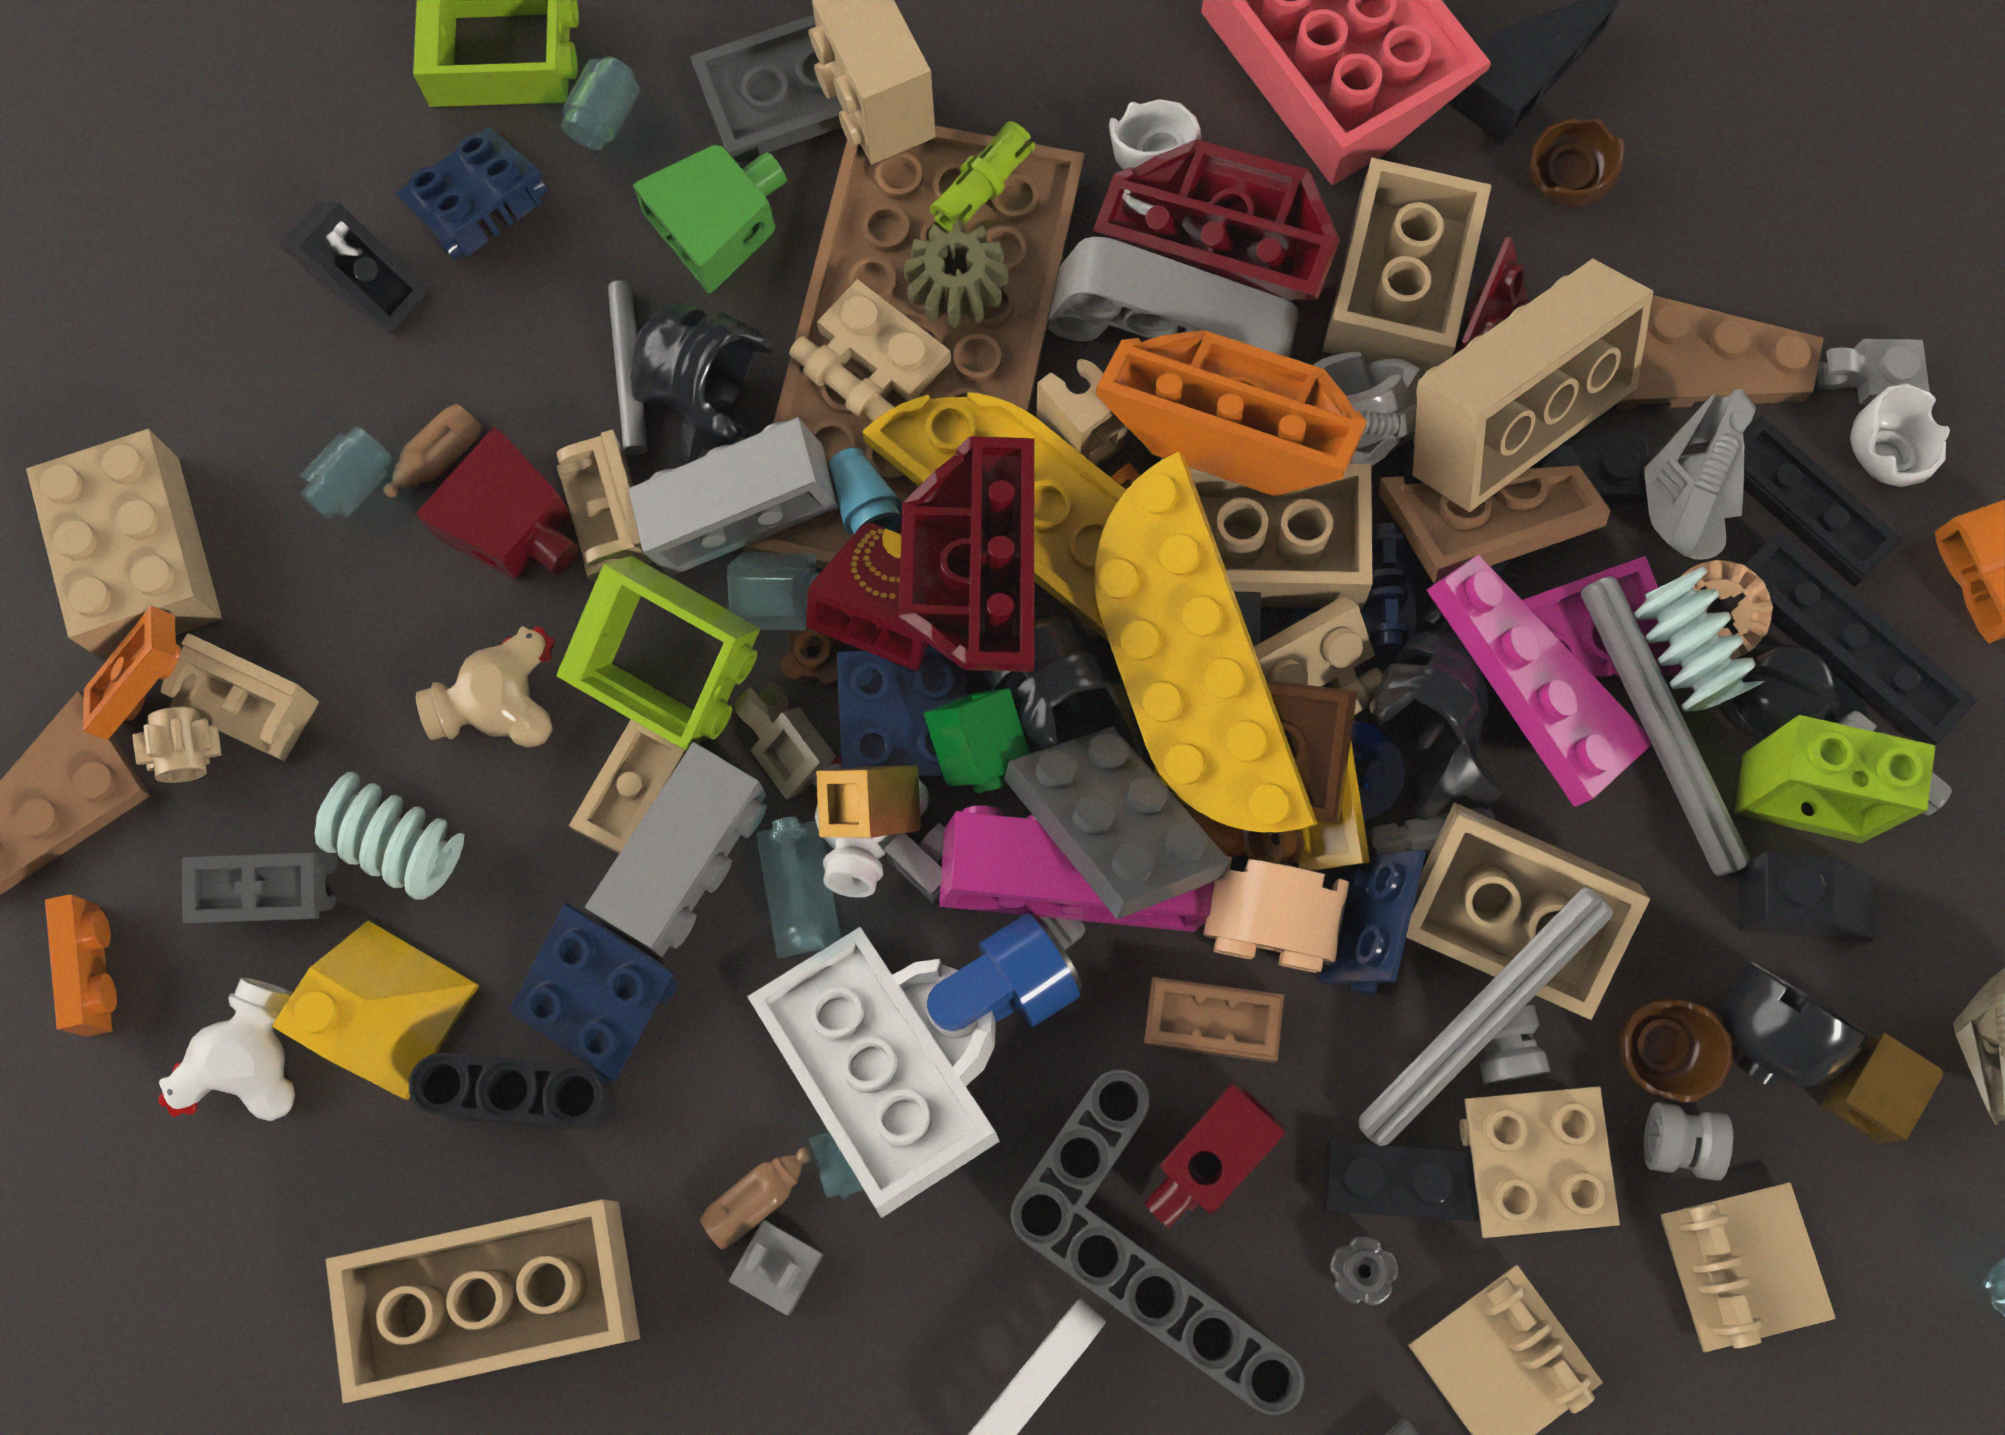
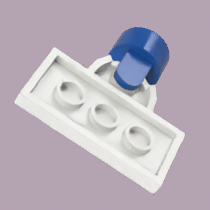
M1025 913L979 942L982 956L960 970L942 965L940 959L915 962L893 975L862 928L859 927L747 996L881 1218L999 1142L995 1130L966 1088L984 1070L995 1047L996 1022L1017 1011L1024 1022L1033 1028L1080 998L1079 990L1082 988V984L1071 960L1056 936L1038 915L1032 916L1029 913Z

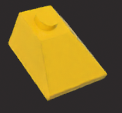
M368 920L308 969L272 1024V1027L325 1059L408 1100L410 1097L409 1078L413 1068L423 1058L431 1054H437L480 985Z

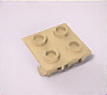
M1600 1087L1464 1099L1467 1119H1460V1137L1463 1146H1471L1482 1238L1620 1225Z
M1791 1182L1660 1215L1703 1352L1732 1345L1733 1348L1748 1347L1761 1343V1338L1836 1319Z
M1518 1265L1512 1267L1408 1345L1471 1435H1535L1568 1409L1574 1414L1591 1404L1595 1399L1592 1391L1603 1383Z

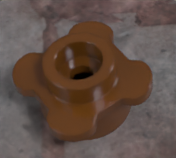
M799 619L790 623L786 629V635L789 639L787 655L781 658L779 663L782 674L790 680H796L800 677L808 682H820L822 685H831L837 682V652H840L847 644L807 628L806 620ZM816 647L820 652L818 656L810 657L808 650Z

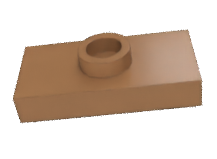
M1152 977L1144 1045L1276 1063L1278 1061L1284 995Z

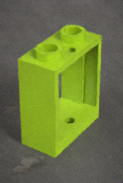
M417 0L413 75L429 107L567 103L568 79L577 78L578 72L575 45L573 42H569L570 28H577L579 24L577 0ZM547 15L546 62L454 65L456 18Z
M630 556L603 564L556 676L686 751L693 742L700 744L709 738L712 740L716 739L727 725L732 714V706L727 704L735 684H741L755 664L758 653L752 647L761 628L637 558ZM641 596L724 642L694 710L612 664Z
M1798 715L1743 754L1734 815L1863 843L1927 811L1936 745ZM1802 803H1808L1812 806V816H1807L1802 812Z

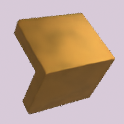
M918 765L864 766L816 771L819 837L872 838L920 830Z
M1886 1033L1871 1036L1867 1039L1855 1060L1836 1077L1820 1106L1878 1144L1904 1141L1910 1136L1943 1077V1071Z

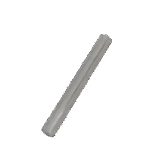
M1610 576L1587 585L1581 590V597L1713 873L1717 876L1728 875L1744 868L1749 864L1750 856L1617 579Z
M1590 888L1581 889L1360 1115L1359 1128L1365 1136L1378 1146L1388 1145L1612 918L1613 911L1610 905Z

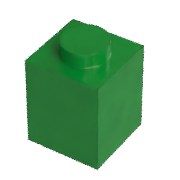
M1010 688L976 692L923 712L946 786L972 785L975 793H983L1007 785L1004 777L1009 761L1030 754Z

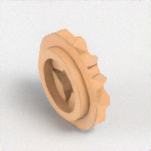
M1709 561L1686 571L1682 576L1703 566L1707 570V573L1693 586L1695 591L1700 590L1704 586L1706 589H1717L1719 593L1717 598L1720 600L1726 599L1729 596L1734 598L1742 593L1744 598L1736 603L1737 607L1730 612V615L1734 621L1732 625L1737 631L1734 635H1741L1743 643L1730 655V658L1734 659L1749 653L1767 634L1771 621L1773 605L1764 581L1746 566L1730 561ZM1722 628L1718 635L1719 637L1729 636L1732 633L1728 628Z

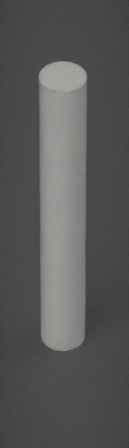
M619 280L608 285L623 452L627 455L635 456L645 454L648 451L644 404L634 400L631 389V358L637 339L632 284L628 281Z

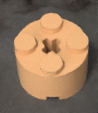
M1227 857L1230 861L1223 877L1214 881L1211 913L1206 919L1203 933L1204 936L1215 939L1213 952L1249 960L1255 957L1256 948L1280 953L1279 966L1312 973L1322 971L1323 961L1335 962L1349 889L1348 881L1338 879L1333 883L1332 890L1322 888L1325 874L1248 859L1244 872L1230 870L1232 857Z

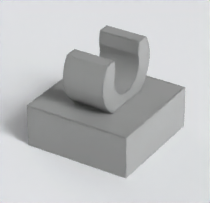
M940 823L924 837L919 845L905 833H901L884 848L887 861L932 904L940 898L943 831L945 829Z
M763 1220L729 1282L788 1316L793 1311L824 1253L767 1220Z

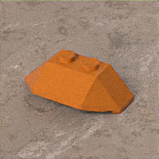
M1206 330L1167 334L1143 342L1139 338L1121 340L1096 386V396L1155 456L1166 458L1180 452L1185 456L1190 468L1272 496L1343 479L1367 424L1359 411H1354L1344 392L1325 369Z

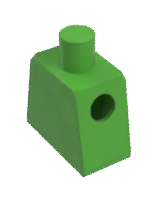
M712 145L633 184L645 218L706 292L710 294L772 235L775 225L766 196L787 182V178L779 163L769 152H765L741 169L723 146Z

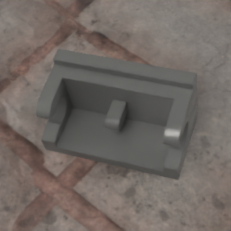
M299 852L182 857L183 923L319 918V911L331 910L336 903V896L327 894L325 881L327 874H331L338 869L337 852Z

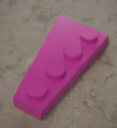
M1479 554L1427 589L1429 595L1574 807L1594 799L1652 745L1646 731Z

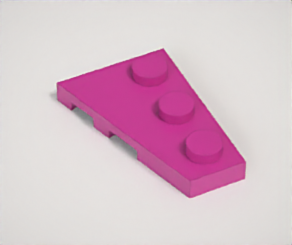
M1646 556L1522 600L1595 678H1620L1581 597V590L1595 581L1613 576L1617 579L1634 614L1647 600L1643 595L1658 588ZM1657 619L1637 620L1644 637L1659 623ZM1669 641L1648 643L1656 662L1671 646ZM1658 664L1663 677H1675L1683 669L1681 664L1666 666Z

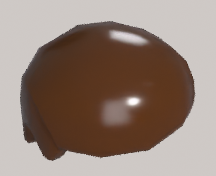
M1599 118L1584 121L1581 119H1565L1548 126L1532 145L1529 167L1530 179L1537 191L1554 205L1579 209L1598 202L1618 182L1624 161V140L1622 137L1616 138Z
M1665 997L1653 998L1649 1003H1642L1629 1013L1618 1036L1621 1065L1638 1087L1663 1099L1683 1103L1696 1102L1721 1088L1733 1066L1731 1036L1712 1011L1691 1001Z

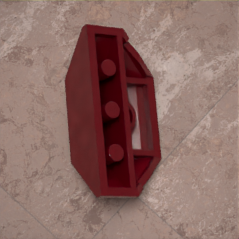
M1198 139L1157 155L1134 169L1129 167L1114 173L1093 231L1101 237L1135 246L1285 300L1318 299L1340 242L1337 231L1308 169Z
M969 436L956 449V454L937 468L902 504L898 622L964 670L1034 671L1035 438Z

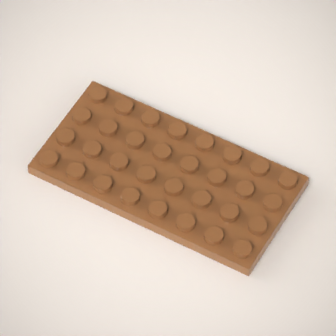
M935 126L936 138L872 165L861 144L852 147L847 140L795 341L801 336H805L819 348L828 345L830 340L819 333L817 321L858 279L950 350L951 362L919 397L929 395L930 399L967 397L968 392L979 393L1005 400L1029 412L1047 334L1048 317L1060 265L1063 263L1084 170L1085 153L1035 144L1034 151L1005 180L1003 192L995 200L989 198L964 226V233L969 234L983 225L984 230L987 231L988 243L1000 242L1004 250V261L1002 263L1008 268V284L1000 289L1002 291V302L998 309L983 306L984 318L980 324L972 320L968 314L961 315V321L954 330L949 324L948 314L944 313L930 323L929 319L925 316V305H913L908 293V288L911 284L905 280L904 265L907 260L913 259L911 256V246L914 239L929 241V229H931L933 223L944 233L948 232L934 219L936 215L931 214L929 207L955 182V179L961 174V165L970 155H974L976 158L995 136ZM790 357L773 423L790 421L799 417L823 445L828 467L831 458L838 452L847 448L861 449L865 457L871 462L903 504L919 486L863 441L862 431L873 421L869 417L860 419L845 407L846 399L827 384L823 386L815 384L804 375L805 367ZM850 358L843 366L861 381L872 375L871 372L853 358ZM894 390L885 398L895 407L907 402ZM837 508L743 547V550L746 554L824 569L853 535L845 531L840 508Z

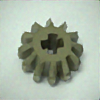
M957 218L952 226V232L944 233L933 223L931 229H929V241L914 239L911 246V256L913 259L906 261L904 277L911 284L908 288L910 301L914 306L925 305V316L929 319L930 323L945 313L948 314L949 324L955 330L961 321V315L968 314L972 320L980 324L984 318L983 306L998 309L1002 302V291L1000 289L1008 284V268L1002 263L1004 261V250L1000 242L988 243L987 231L984 230L983 225L967 234L964 233L963 223Z

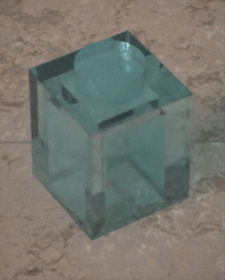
M742 552L727 566L729 611L761 628L760 630H806L808 588L820 574L816 573V553Z

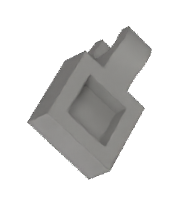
M1863 339L1854 348H1831L1827 351L1828 363L1819 362L1815 381V388L1819 389L1857 388L1859 405H1868L1889 386L1910 384L1930 393L1923 340Z

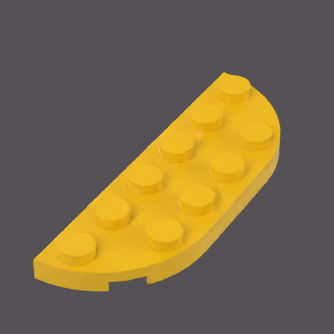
M968 392L967 397L930 399L929 395L918 397L888 410L862 431L863 441L917 486H920L937 468L956 454V449L969 436L1035 438L1034 581L1109 642L1097 606L1095 563L1099 541L1105 524L1113 508L1126 491L1125 488L1029 412L1010 402L984 394Z
M1177 452L1145 471L1124 492L1105 524L1096 554L1095 593L1098 610L1144 743L1154 765L1170 788L1183 801L1212 820L1234 828L1255 832H1284L1317 825L1313 809L1185 456Z

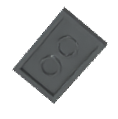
M814 15L690 56L695 74L723 146L736 163L842 128L838 113L843 111V108L836 96L827 99L819 84L814 64L820 62L808 33L809 29L816 27Z
M1114 726L1009 761L1004 777L1006 783L1117 920L1223 877L1230 860Z

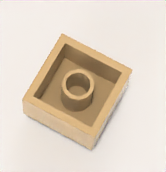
M812 0L816 27L809 29L808 33L813 49L820 61L814 64L815 72L827 99L836 96L843 108V111L839 112L838 115L850 145L854 147L861 144L872 165L936 138L931 70L895 1Z

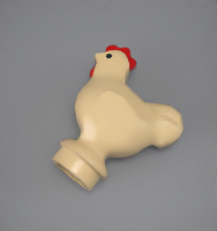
M522 626L517 635L506 638L502 645L476 651L466 658L460 668L456 683L452 687L448 688L443 683L433 682L431 688L416 692L418 713L429 739L435 740L446 736L448 739H454L459 734L462 725L471 724L487 735L511 737L515 744L527 748L537 747L545 743L553 731L551 719L547 711L531 699L528 675L540 662L552 660L551 651L555 646V639L547 635L543 627H535L529 630Z

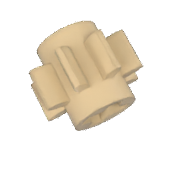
M171 707L154 711L148 715V724L144 725V732L132 734L136 765L146 764L147 771L154 770L155 779L160 782L178 783L201 778L207 774L206 765L210 764L209 758L222 755L218 726H209L208 719H200L199 711L191 707Z

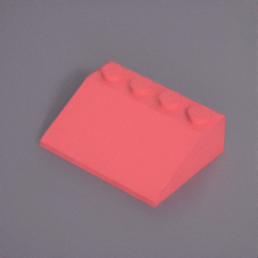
M1203 0L1201 13L1331 186L1369 165L1371 158L1379 159L1484 74L1491 64L1486 55L1442 0Z

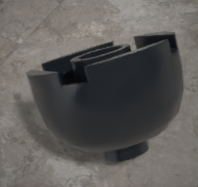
M1749 961L1733 983L1724 1002L1723 1025L1732 1038V1044L1743 1054L1737 1065L1749 1075L1771 1088L1775 1086L1779 1078L1801 1087L1822 1085L1838 1077L1855 1060L1869 1036L1830 1009L1827 1010L1808 998L1809 996Z

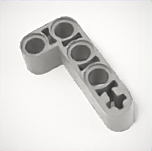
M1089 237L1080 241L1060 265L1047 327L1055 335L1064 339L1083 342L1096 339L1109 325L1149 339L1167 334L1206 330L1290 358L1299 312L1292 302L1114 239Z

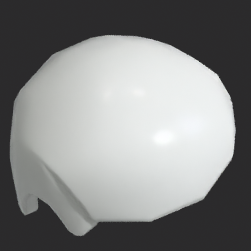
M1158 99L1143 104L1133 101L1129 103L1124 116L1119 122L1114 118H1111L1109 122L1115 160L1123 170L1129 167L1134 169L1157 155L1196 139L1202 140V133L1197 118L1181 103Z
M1910 384L1889 386L1876 396L1855 418L1850 435L1852 449L1857 460L1867 473L1879 482L1899 487L1922 483L1931 477L1944 463L1946 456L1945 440L1949 435L1950 429L1948 426L1938 425L1934 421L1931 411L1936 399L1931 393Z

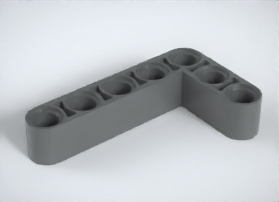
M1112 1070L1102 1074L1088 1090L1017 1194L1011 1207V1223L1015 1233L1032 1249L1249 1406L1267 1415H1281L1291 1411L1300 1402L1304 1392V1375L1299 1363L1289 1353L1085 1208L1144 1120L1149 1109L1148 1090L1145 1083L1136 1074L1127 1070ZM1112 1085H1121L1128 1088L1134 1095L1136 1110L1130 1119L1114 1121L1102 1113L1099 1106V1095L1105 1088ZM1075 1140H1083L1090 1143L1096 1149L1098 1167L1091 1176L1075 1178L1063 1169L1060 1162V1153L1062 1148L1068 1143ZM1036 1196H1046L1052 1199L1058 1205L1061 1213L1058 1228L1047 1236H1036L1030 1233L1024 1227L1021 1220V1211L1024 1204ZM1091 1236H1101L1108 1239L1116 1251V1262L1113 1269L1101 1277H1093L1086 1274L1078 1262L1079 1247L1086 1238ZM1151 1276L1163 1279L1169 1285L1172 1292V1303L1169 1309L1163 1315L1156 1318L1144 1316L1139 1311L1135 1302V1292L1138 1285L1144 1279ZM1208 1318L1219 1319L1226 1326L1229 1334V1343L1226 1350L1220 1356L1213 1359L1201 1357L1193 1344V1333L1196 1326ZM1266 1360H1276L1283 1367L1286 1374L1284 1390L1278 1397L1271 1400L1259 1399L1252 1388L1254 1369Z

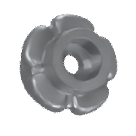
M1367 1236L1355 1237L1350 1241V1245L1338 1247L1331 1258L1330 1271L1335 1278L1334 1287L1344 1300L1352 1304L1364 1301L1367 1305L1374 1306L1384 1302L1391 1295V1283L1398 1277V1265L1394 1255L1389 1250H1383L1378 1240ZM1363 1264L1367 1265L1371 1271L1367 1278H1362L1358 1274V1268Z

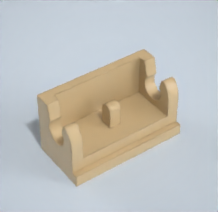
M1079 359L1077 361V370L1081 377L1089 381V390L1083 394H1074L1067 389L1066 383L1053 373H1049L1037 382V419L1098 467L1125 446L1127 427L1096 396V386L1103 375L1102 371L1092 362Z
M613 429L602 432L601 436L574 443L558 450L556 454L560 465L556 467L562 481L589 580L591 582L597 580L603 564L633 556L647 565L655 563L642 551L628 489L634 485L625 454Z
M187 633L181 643L183 647L178 663L172 674L163 680L161 686V693L173 698L170 707L195 708L199 711L200 719H208L209 726H218V731L285 762L319 701L298 684Z

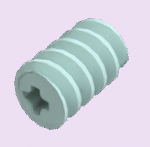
M1705 566L1643 595L1647 600L1634 613L1636 620L1657 619L1659 622L1646 635L1645 638L1648 643L1669 641L1671 645L1658 658V664L1660 666L1681 664L1683 668L1669 682L1671 689L1692 687L1695 691L1681 705L1683 712L1711 708L1765 682L1743 683L1742 679L1755 666L1753 658L1731 660L1730 655L1743 643L1741 635L1719 637L1718 632L1731 619L1729 612L1707 614L1705 609L1719 596L1717 589L1695 591L1693 586L1707 573Z
M354 772L345 773L330 789L318 810L314 832L318 847L327 853L338 852V856L347 864L357 865L360 863L362 870L370 876L382 875L387 885L393 888L405 886L407 894L414 899L423 900L433 895L445 884L454 870L464 845L465 834L458 833L448 842L444 841L448 828L446 820L436 818L423 830L422 827L426 817V812L423 808L419 806L413 807L403 818H400L404 806L402 797L391 795L379 807L382 796L381 787L371 783L364 787L357 795L360 786L359 775Z

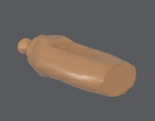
M457 403L444 409L405 445L400 453L399 462L394 465L395 470L392 482L384 486V493L388 497L393 498L397 496L399 489L417 488L421 483H428L437 479L478 440L483 427Z
M803 1147L797 1151L795 1156L776 1157L771 1162L761 1163L709 1205L700 1217V1222L713 1242L720 1249L735 1244L776 1208L782 1205L790 1196L792 1187L798 1183L797 1179L800 1176L802 1164L812 1160L811 1151Z

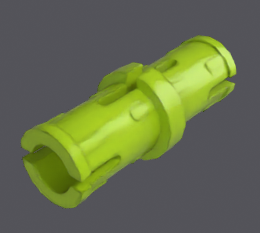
M1012 121L1006 122L993 140L976 158L974 155H970L961 165V174L955 179V182L929 207L931 214L936 215L934 219L941 227L948 232H952V226L957 218L965 226L975 212L989 198L995 200L1003 192L1005 180L1035 149L1034 141L1029 140L1031 136L1023 127Z

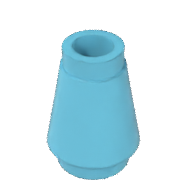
M847 448L834 455L829 462V468L832 473L845 531L854 535L862 525L873 523L896 532L902 524V516L900 514L902 502L865 457L863 451L859 448Z

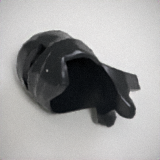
M683 303L669 305L656 311L650 317L649 322L642 327L637 336L631 358L630 379L632 396L634 400L641 403H658L674 410L682 419L683 428L678 461L684 464L697 460L702 447L714 449L719 446L733 445L761 433L755 429L744 415L733 410V406L743 389L745 376L754 351L773 353L774 340L763 337L757 328H752L747 323L737 320L724 312H714L706 316L703 310L691 305L687 306Z
M1050 614L1034 618L1033 672L985 670V678L991 690L1010 688L1027 745L1039 750L1050 748L1057 743V733L1076 724L1086 722L1101 726V730L1114 726L1143 761L1150 758L1121 674L1117 676L1113 674L1099 658L1091 653L1089 647L1080 637L1075 618L1065 614Z
M1442 630L1424 631L1408 640L1398 654L1395 664L1388 665L1385 669L1381 683L1375 688L1374 697L1369 706L1378 724L1413 749L1421 759L1424 769L1408 783L1409 798L1413 803L1417 804L1414 814L1420 820L1434 818L1451 799L1464 795L1487 810L1502 794V791L1493 783L1496 780L1494 776L1477 760V750L1483 733V723L1492 706L1501 699L1456 634Z

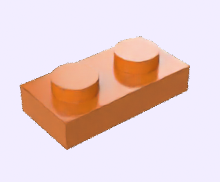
M150 606L86 685L83 700V732L108 741L124 720L131 721L138 715L144 704L146 693L159 678L162 680L167 679L172 674L181 652L180 645L176 644L175 615Z
M73 894L45 899L57 1030L85 1037L112 1032L111 1012L115 1010L117 1005V993L114 982L106 970L104 948L109 946L111 939L110 926L106 915L100 909V905Z

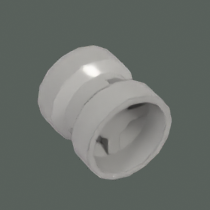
M1525 1005L1484 1047V1057L1479 1063L1483 1084L1512 1081L1551 1072L1546 1052L1537 1046V1042L1533 1039L1532 1035L1539 1027L1535 1005Z
M1654 1103L1650 1109L1644 1132L1643 1145L1646 1166L1649 1170L1667 1173L1675 1172L1678 1168L1690 1169L1697 1178L1715 1181L1722 1180L1727 1173L1732 1156L1733 1128L1730 1117L1726 1113L1708 1110L1701 1111L1697 1115L1685 1114L1678 1105Z

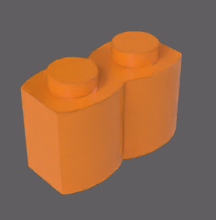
M2005 500L1954 517L1934 531L1941 557L1952 577L1962 587L1966 607L1978 631L1988 643L2005 638Z

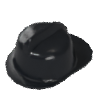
M1760 644L1756 645L1749 653L1734 658H1753L1755 662L1754 668L1742 679L1743 683L1765 682L1721 703L1723 710L1735 725L1763 740L1798 715L1838 723L1852 711H1859L1869 719L1865 700L1857 689L1828 666L1819 655L1807 648L1794 645Z

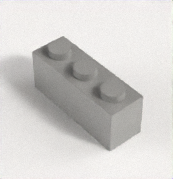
M799 417L790 421L773 423L764 428L759 434L733 445L716 447L702 458L676 469L659 471L649 480L628 488L642 551L670 576L839 508L823 445Z
M693 742L584 908L599 920L660 957H663L669 946L675 949L678 948L694 926L696 915L692 913V910L705 890L713 893L726 877L732 864V860L727 856L741 835L745 838L750 837L764 817L767 805L762 803V801L766 797V793L760 782Z

